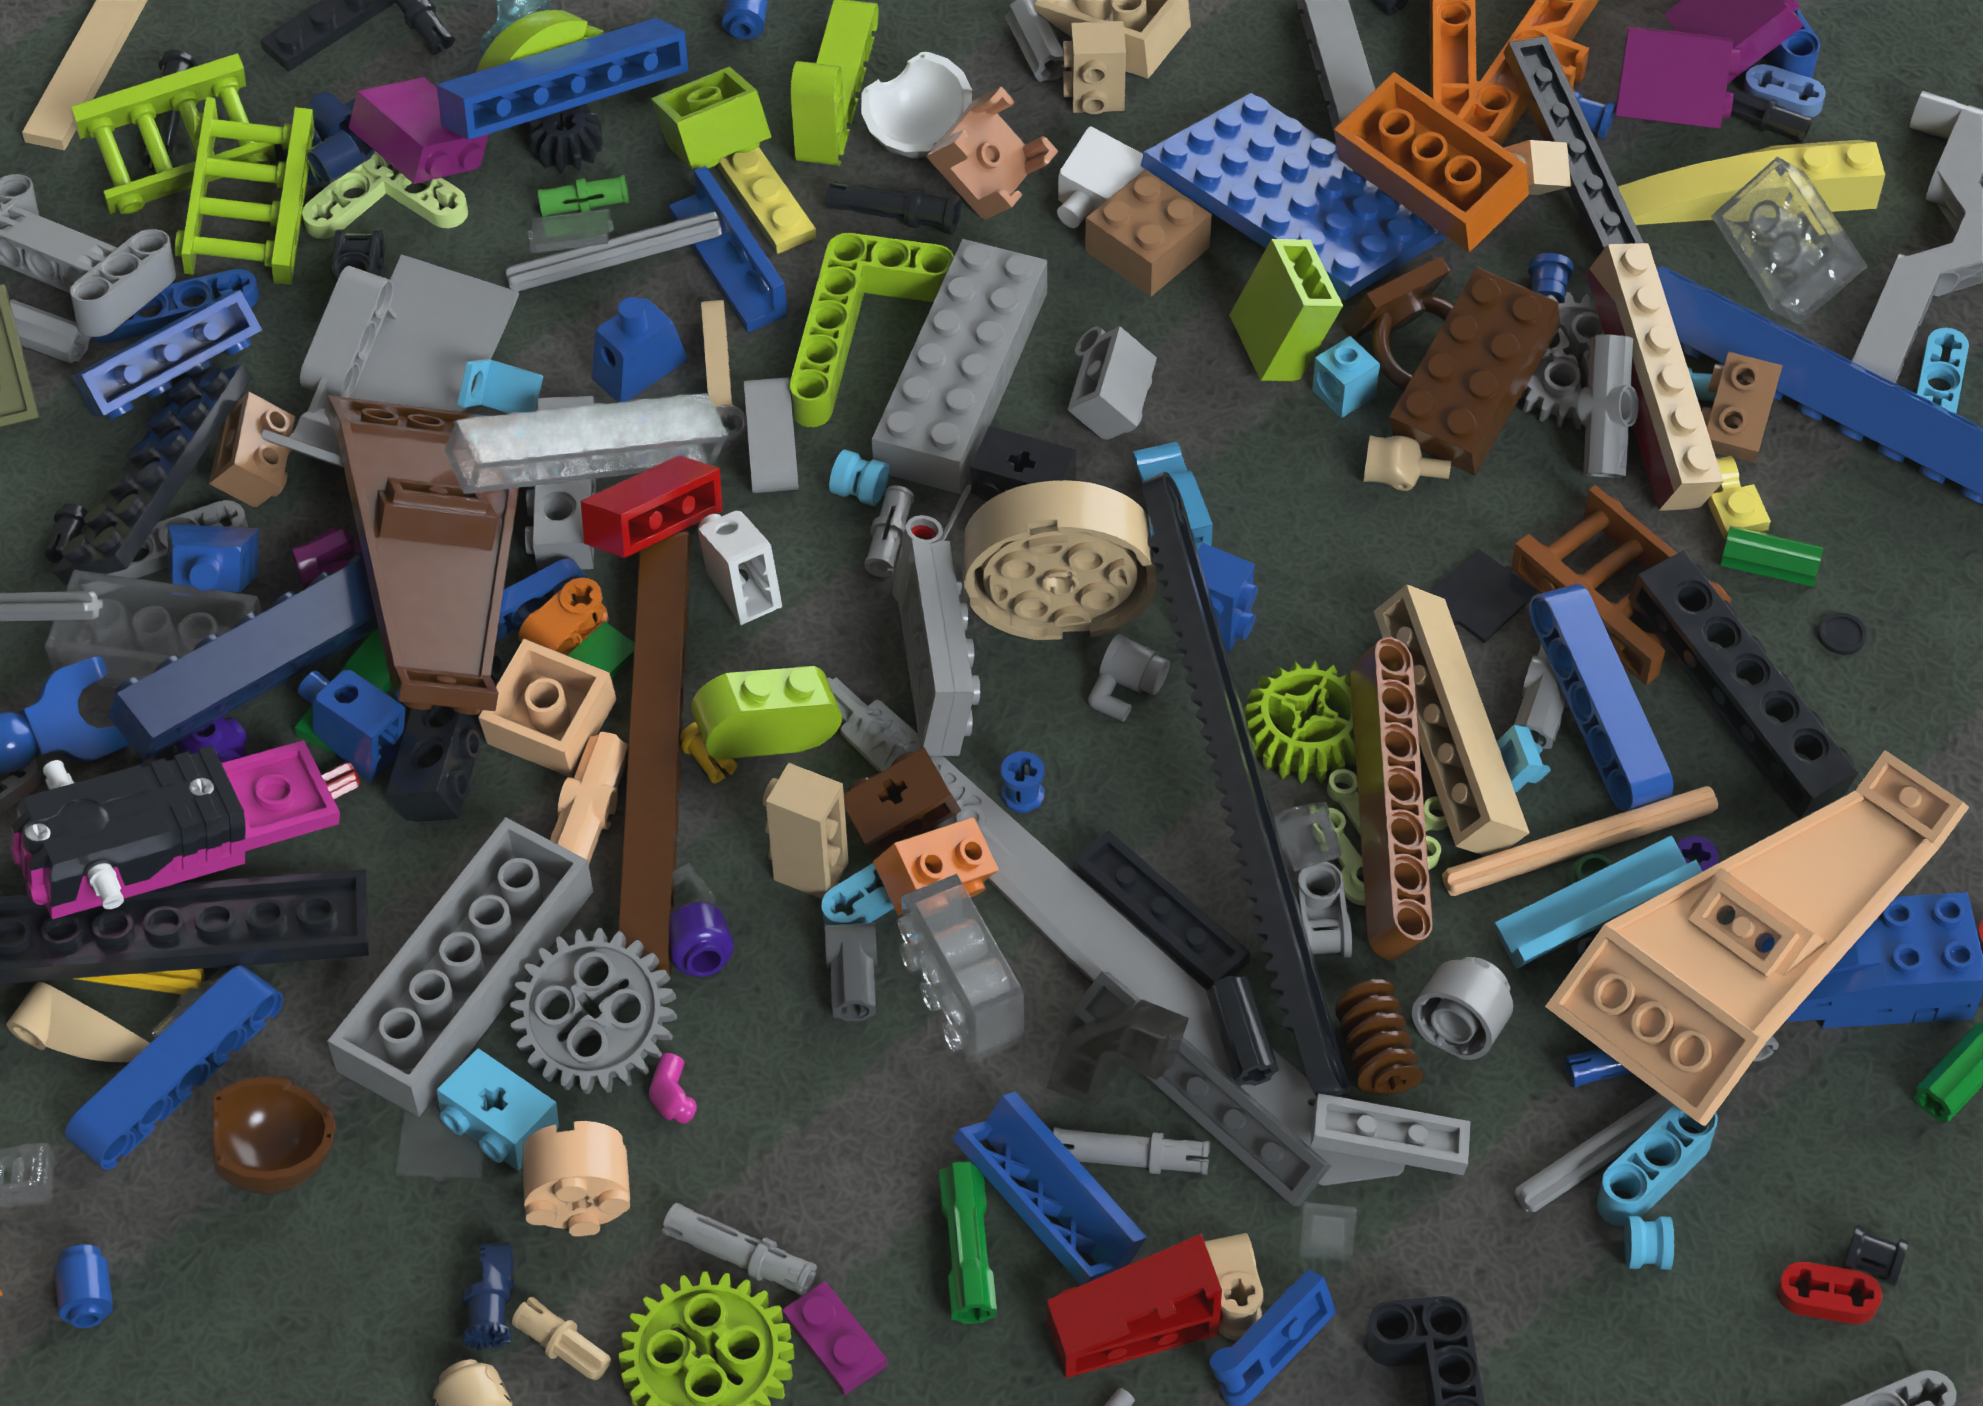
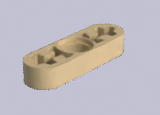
M724 300L701 302L709 409L710 412L733 410Z

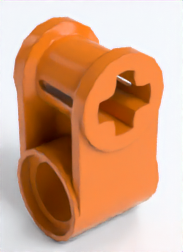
M576 578L566 583L548 602L525 619L518 633L519 641L522 643L523 639H526L567 656L604 621L607 623L609 621L607 609L602 604L603 597L600 586L589 578ZM572 594H574V597H575V600H576V603H575V604H574V601H573V598H572ZM593 613L595 614L596 622H594Z

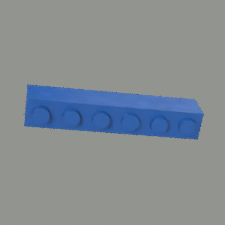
M654 18L436 84L441 126L467 140H471L688 72L685 31L658 18Z

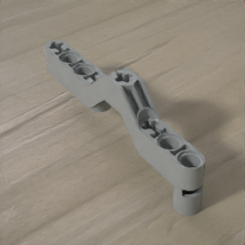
M1922 91L1919 96L1909 127L1948 140L1930 182L1926 201L1938 205L1957 234L1953 243L1910 256L1898 255L1854 355L1853 362L1894 383H1897L1904 366V359L1908 357L1918 333V326H1921L1933 296H1941L1983 283V187L1981 186L1983 181V109L1960 104L1955 100Z

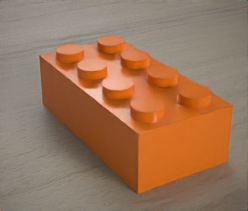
M1395 72L1334 129L1338 159L1468 253L1529 195L1527 164Z

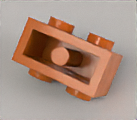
M974 817L896 842L873 861L897 915L917 909L919 915L930 913L946 904V898L955 895L959 901L970 899L982 893L986 889L984 882L999 871Z

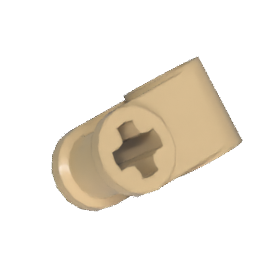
M1247 1233L1205 1241L1222 1288L1219 1332L1226 1338L1238 1341L1247 1332L1249 1327L1262 1317L1260 1307L1263 1302V1287L1258 1276L1254 1251Z

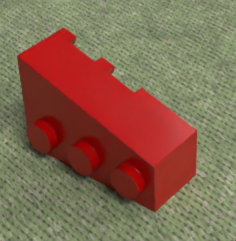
M1202 1234L1084 1285L1064 1290L1047 1300V1324L1066 1378L1218 1336L1222 1288Z

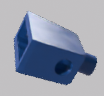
M629 297L622 300L618 305L619 313L600 325L595 331L592 379L620 405L687 361L674 323L646 298Z
M168 524L167 571L173 590L238 593L242 592L258 575L259 528Z
M343 670L331 682L318 671H313L302 681L298 688V694L313 705V731L316 736L345 762H350L357 773L364 780L371 783L397 758L404 735L405 707L352 670Z

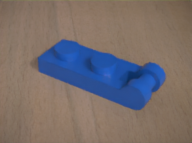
M1308 1269L1292 1286L1284 1291L1282 1296L1258 1321L1249 1327L1247 1332L1232 1347L1219 1349L1212 1355L1210 1365L1215 1378L1221 1382L1219 1388L1224 1402L1228 1406H1245L1250 1403L1337 1313L1324 1276Z

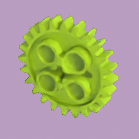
M703 1272L700 1284L692 1286L689 1279L683 1275L680 1278L681 1290L674 1292L670 1287L662 1284L660 1287L663 1300L657 1302L649 1297L643 1299L647 1316L631 1313V1327L635 1332L622 1333L623 1347L627 1350L619 1353L621 1368L626 1369L621 1374L624 1388L633 1389L630 1392L633 1406H642L646 1404L645 1406H771L768 1396L776 1399L784 1398V1385L780 1380H792V1366L788 1361L795 1359L793 1344L787 1342L791 1339L790 1325L781 1323L783 1316L780 1305L768 1308L769 1297L767 1291L764 1290L751 1297L750 1280L746 1279L737 1289L731 1288L729 1273H725L722 1276L718 1285H711L708 1272ZM706 1316L718 1319L712 1326L701 1327L695 1324L697 1320ZM679 1327L687 1333L688 1337L686 1338L683 1334L672 1329ZM696 1348H697L702 1354H704V1355H702L699 1359H698V1356H697V1350H696ZM748 1348L757 1351L756 1355L749 1359L742 1360L733 1357L734 1353L741 1349ZM672 1352L681 1355L674 1363L664 1364L657 1361L660 1356ZM715 1352H716L718 1364H717L716 1361L711 1357V1355H713ZM726 1374H728L731 1378L737 1380L738 1382H742V1384H733L729 1379H727ZM707 1385L720 1388L716 1394L709 1397L695 1394L698 1389Z

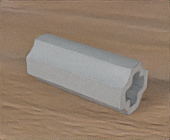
M1016 0L1009 5L1010 9L1005 18L1035 77L1039 82L1061 78L1063 71H1066L1067 67H1064L1063 47L1053 27L1047 19L1035 11L1034 4L1037 0Z
M10 300L21 346L68 363L79 362L88 350L91 337L80 333L76 322L16 300Z

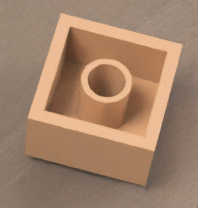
M523 639L496 686L499 692L496 711L482 710L478 718L487 744L573 778L589 737L598 734L617 699L609 672Z

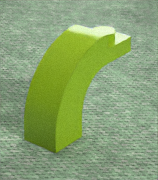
M544 10L518 19L494 39L483 55L476 72L603 34L604 31L587 25L588 21L566 11Z

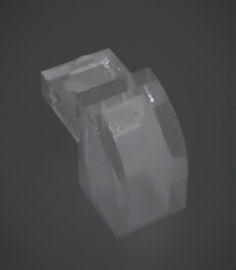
M1326 802L1293 807L1281 811L1280 815L1274 816L1287 866H1292L1294 871L1342 856L1343 850Z

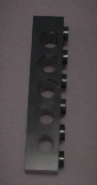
M1683 550L1638 574L1628 596L1629 601L1796 816L1802 819L1846 794L1859 773L1854 767L1851 756L1845 749L1838 747L1825 730L1820 716L1813 710H1809L1796 693L1790 678L1784 673H1780L1768 658L1761 641L1755 636H1751L1739 621L1731 603L1722 599L1713 588L1705 570L1699 564L1694 563ZM1682 606H1687L1693 611L1686 610ZM1710 642H1715L1719 644L1722 648H1718L1712 645ZM1738 678L1748 681L1751 685L1744 684ZM1767 715L1777 718L1781 723L1771 720ZM1797 753L1806 755L1810 760L1801 758Z

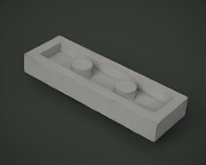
M1318 1093L1314 1104L1310 1147L1464 1175L1468 1166L1471 1121Z

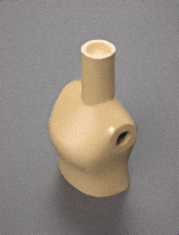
M1370 435L1364 482L1381 483L1397 490L1408 491L1415 486L1419 476L1449 479L1451 461L1423 458L1419 443L1409 437L1392 436L1382 438Z

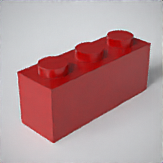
M678 455L581 500L584 544L626 558L702 521L708 515L721 512L720 468Z

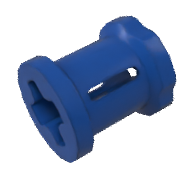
M1574 90L1573 93L1591 131L1597 133L1598 139L1605 140L1614 118L1616 102L1609 101L1607 104H1602L1583 98L1581 92Z
M1019 751L1007 756L1001 764V778L1004 783L1001 789V798L1010 810L1026 813L1038 808L1044 800V788L1041 782L1044 779L1045 767L1037 755ZM1026 764L1029 766V775L1025 774ZM1016 791H1020V801L1016 799Z

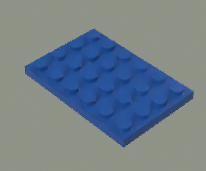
M1252 93L1143 153L1141 167L1263 247L1267 248L1271 239L1311 240L1338 296L1344 300L1354 296L1446 238L1445 235L1338 159L1337 147L1331 141L1316 135L1302 126L1298 120L1288 117L1269 105L1265 99Z

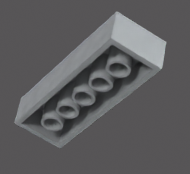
M962 239L872 437L873 459L887 462L890 465V476L961 494L969 476L973 459L988 427L991 425L1047 295V260Z
M505 817L328 1039L327 1042L336 1071L420 1117L437 1095V1089L455 1072L518 989L515 987V983L524 982L530 975L524 967L526 963L536 966L542 958L538 950L541 947L547 951L550 949L556 938L560 936L593 893L588 860Z

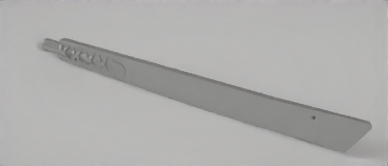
M830 677L827 678L842 713L844 725L840 728L841 735L879 773L891 767L892 762L900 755L920 750L918 733L882 701L875 700L867 706L837 677L833 680ZM930 756L961 809V812L935 826V828L939 829L974 817L999 869L987 880L1088 979L1094 982L1101 971L1111 973L1235 1081L1206 990L945 757ZM1273 1049L1279 1071L1274 1073L1271 1080L1256 1086L1242 1085L1240 1087L1310 1147L1314 1105L1310 1106L1308 1103L1312 1102L1315 1104L1317 1097L1309 1084L1308 1078ZM1310 1147L1331 1165L1318 1183L1323 1186L1397 1176L1405 1168L1404 1164Z

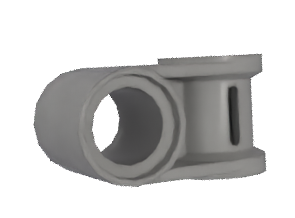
M1311 862L1304 866L1299 873L1296 898L1312 954L1340 953L1343 958H1351V922L1346 909L1342 874L1335 865L1329 862ZM1310 890H1324L1328 895H1315Z

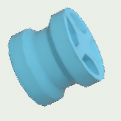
M1627 1216L1624 1234L1627 1269H1639L1643 1264H1654L1661 1270L1672 1269L1674 1259V1228L1671 1217H1659L1654 1222H1645L1639 1216Z

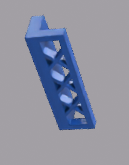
M703 166L694 170L696 194L670 204V216L674 221L711 211L716 212L718 215L722 235L691 244L690 246L747 333L787 317L785 283L708 168Z
M1016 1091L1002 1095L986 1121L959 1128L952 1140L1080 1285L1128 1266L1146 1240L1145 1234ZM986 1139L999 1154L985 1149L979 1141ZM1011 1177L1024 1181L1032 1191L1018 1186ZM1043 1213L1057 1218L1064 1228L1051 1223ZM1076 1250L1090 1255L1097 1265L1090 1267Z

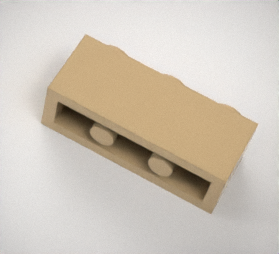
M788 763L780 778H773L769 782L763 796V806L766 807L768 819L765 831L769 834L770 838L768 859L772 861L775 881L823 899L824 895L836 886L849 863L843 783Z

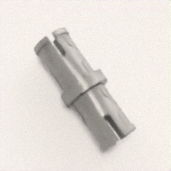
M893 485L886 489L880 515L873 520L870 533L873 539L864 567L874 576L887 577L893 573L899 545H902L905 524L910 507L914 501L913 493L902 486Z

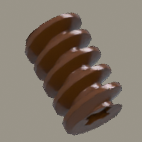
M1372 979L1359 983L1344 992L1335 1003V1014L1340 1021L1341 1033L1346 1039L1345 1046L1351 1056L1352 1068L1357 1074V1085L1362 1092L1369 1095H1393L1406 1092L1416 1087L1423 1078L1420 1068L1414 1067L1418 1059L1417 1054L1413 1050L1408 1049L1411 1046L1412 1039L1407 1032L1403 1031L1406 1027V1020L1402 1015L1397 1014L1400 1011V1002L1396 997H1391L1395 992V987L1386 980Z

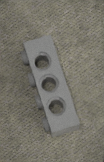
M594 397L538 398V417H530L529 420L531 444H537L536 453L528 454L529 480H535V489H527L528 517H534V526H526L525 528L526 553L535 554L537 571L562 559H573L581 569H594V547L584 544L580 502L596 494L597 417Z

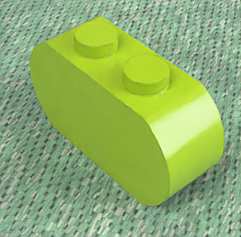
M816 666L725 673L701 687L691 702V711L705 747L712 757L719 760L802 752L825 743L837 732L842 723V713L827 677Z

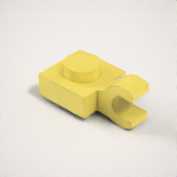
M1732 456L1718 458L1717 462L1724 482L1716 489L1717 493H1713L1710 496L1708 506L1724 540L1727 539L1730 525L1757 532L1768 530L1771 521L1755 485L1741 487L1739 472Z

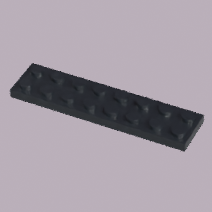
M366 869L176 883L124 898V902L114 909H105L103 905L56 919H51L46 905H37L35 902H31L28 894L0 897V984L369 956Z

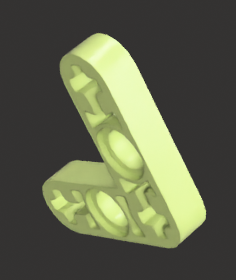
M374 151L369 160L329 184L307 202L303 207L302 216L306 231L310 236L317 239H327L334 237L337 229H345L385 194H388L441 228H452L462 224L468 215L467 202L464 193L443 178L420 182L427 185L425 190L421 192L409 193L405 191V188L412 184V182L395 167L392 166L393 171L387 168L390 163ZM352 188L365 190L364 194L358 198L343 196L347 190ZM439 203L445 206V208L440 210Z

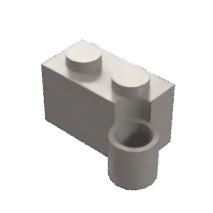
M1098 326L1092 327L1082 335L1075 348V353L1082 359L1068 411L1100 438L1109 440L1120 434L1131 432L1140 423L1146 394L1152 384L1151 377L1157 357L1121 326L1105 332Z

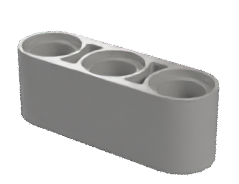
M789 377L744 381L753 493L799 490Z

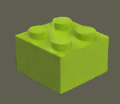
M730 66L651 98L667 146L692 170L703 166L711 168L720 162V158L735 152H750L759 147L760 142L771 138L757 90Z

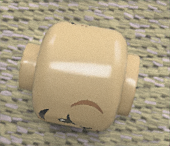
M473 1359L460 1361L443 1371L439 1377V1384L433 1393L435 1406H513L496 1369L492 1365L478 1363Z

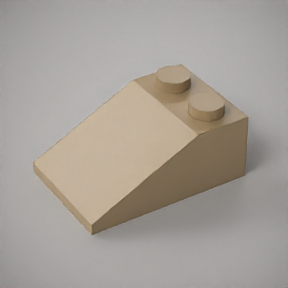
M1037 0L1034 4V9L1038 14L1070 37L1071 23L1123 21L1126 46V72L1149 79L1191 27L1188 0Z

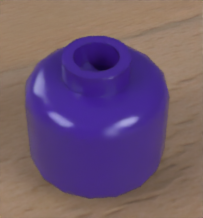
M696 902L679 907L670 915L669 955L676 969L683 974L704 977L715 974L728 963L733 955L734 941L726 918L719 908L713 904Z

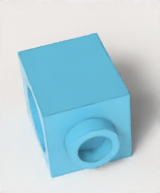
M1349 336L1315 357L1312 391L1338 416L1343 418L1376 397L1380 363Z

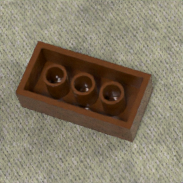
M1476 267L1389 416L1393 436L1415 439L1419 443L1422 452L1440 460L1451 461L1452 466L1475 476L1560 328L1558 301Z

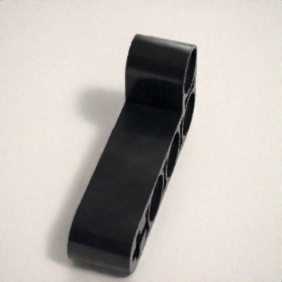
M1438 1296L1390 1300L1382 1302L1373 1308L1369 1316L1365 1347L1368 1355L1375 1362L1385 1366L1422 1364L1428 1406H1485L1471 1318L1467 1307L1461 1301L1453 1297ZM1436 1325H1447L1451 1327L1455 1331V1333L1451 1335H1442L1436 1332L1432 1327ZM1385 1329H1393L1403 1337L1395 1340L1387 1339L1379 1332ZM1447 1373L1455 1374L1461 1377L1464 1382L1457 1385L1449 1384L1440 1376Z

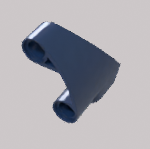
M322 92L313 97L307 104L306 109H313L314 120L312 148L307 150V157L310 163L307 184L318 188L326 187L369 160L374 154L375 150L348 128L355 99L347 104H343L335 95L329 92ZM275 144L276 158L279 161L285 160L287 162L288 150L283 149L280 144Z

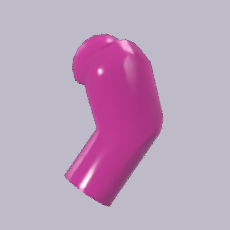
M663 1053L661 1058H659L649 1088V1099L662 1117L667 1120L675 1119L678 1123L685 1124L691 1121L695 1115L697 1104L693 1098L687 1097L685 1091L678 1085L684 1067V1060L675 1054Z

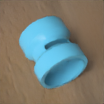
M844 449L838 455L832 468L829 491L841 497H847L848 495L856 496L861 503L875 507L887 487L890 465L877 459L871 461L862 460L858 453Z

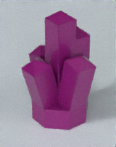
M332 527L312 541L292 547L291 551L305 590L323 572L330 570L334 574L345 568L346 564L355 555L362 552L359 539L354 540L353 535L345 530H337Z

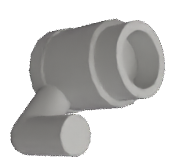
M1117 634L1103 657L1099 677L1088 697V704L1093 709L1124 722L1131 711L1132 705L1110 696L1116 684L1118 683L1138 693L1144 691L1155 696L1166 679L1170 661L1160 657L1157 651L1134 642L1124 635Z

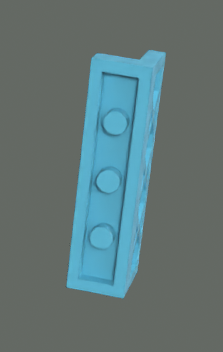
M1671 835L1495 922L1492 926L1514 967L1518 969L1603 927L1605 923L1703 871L1697 860L1686 863Z

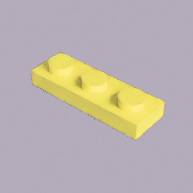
M759 147L750 152H735L720 158L718 169L777 254L816 238V228Z

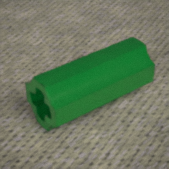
M1730 525L1720 566L1814 587L1823 546Z
M1977 1023L1916 1087L1917 1092L1913 1095L1915 1102L1939 1122L1948 1123L1983 1086V1023Z

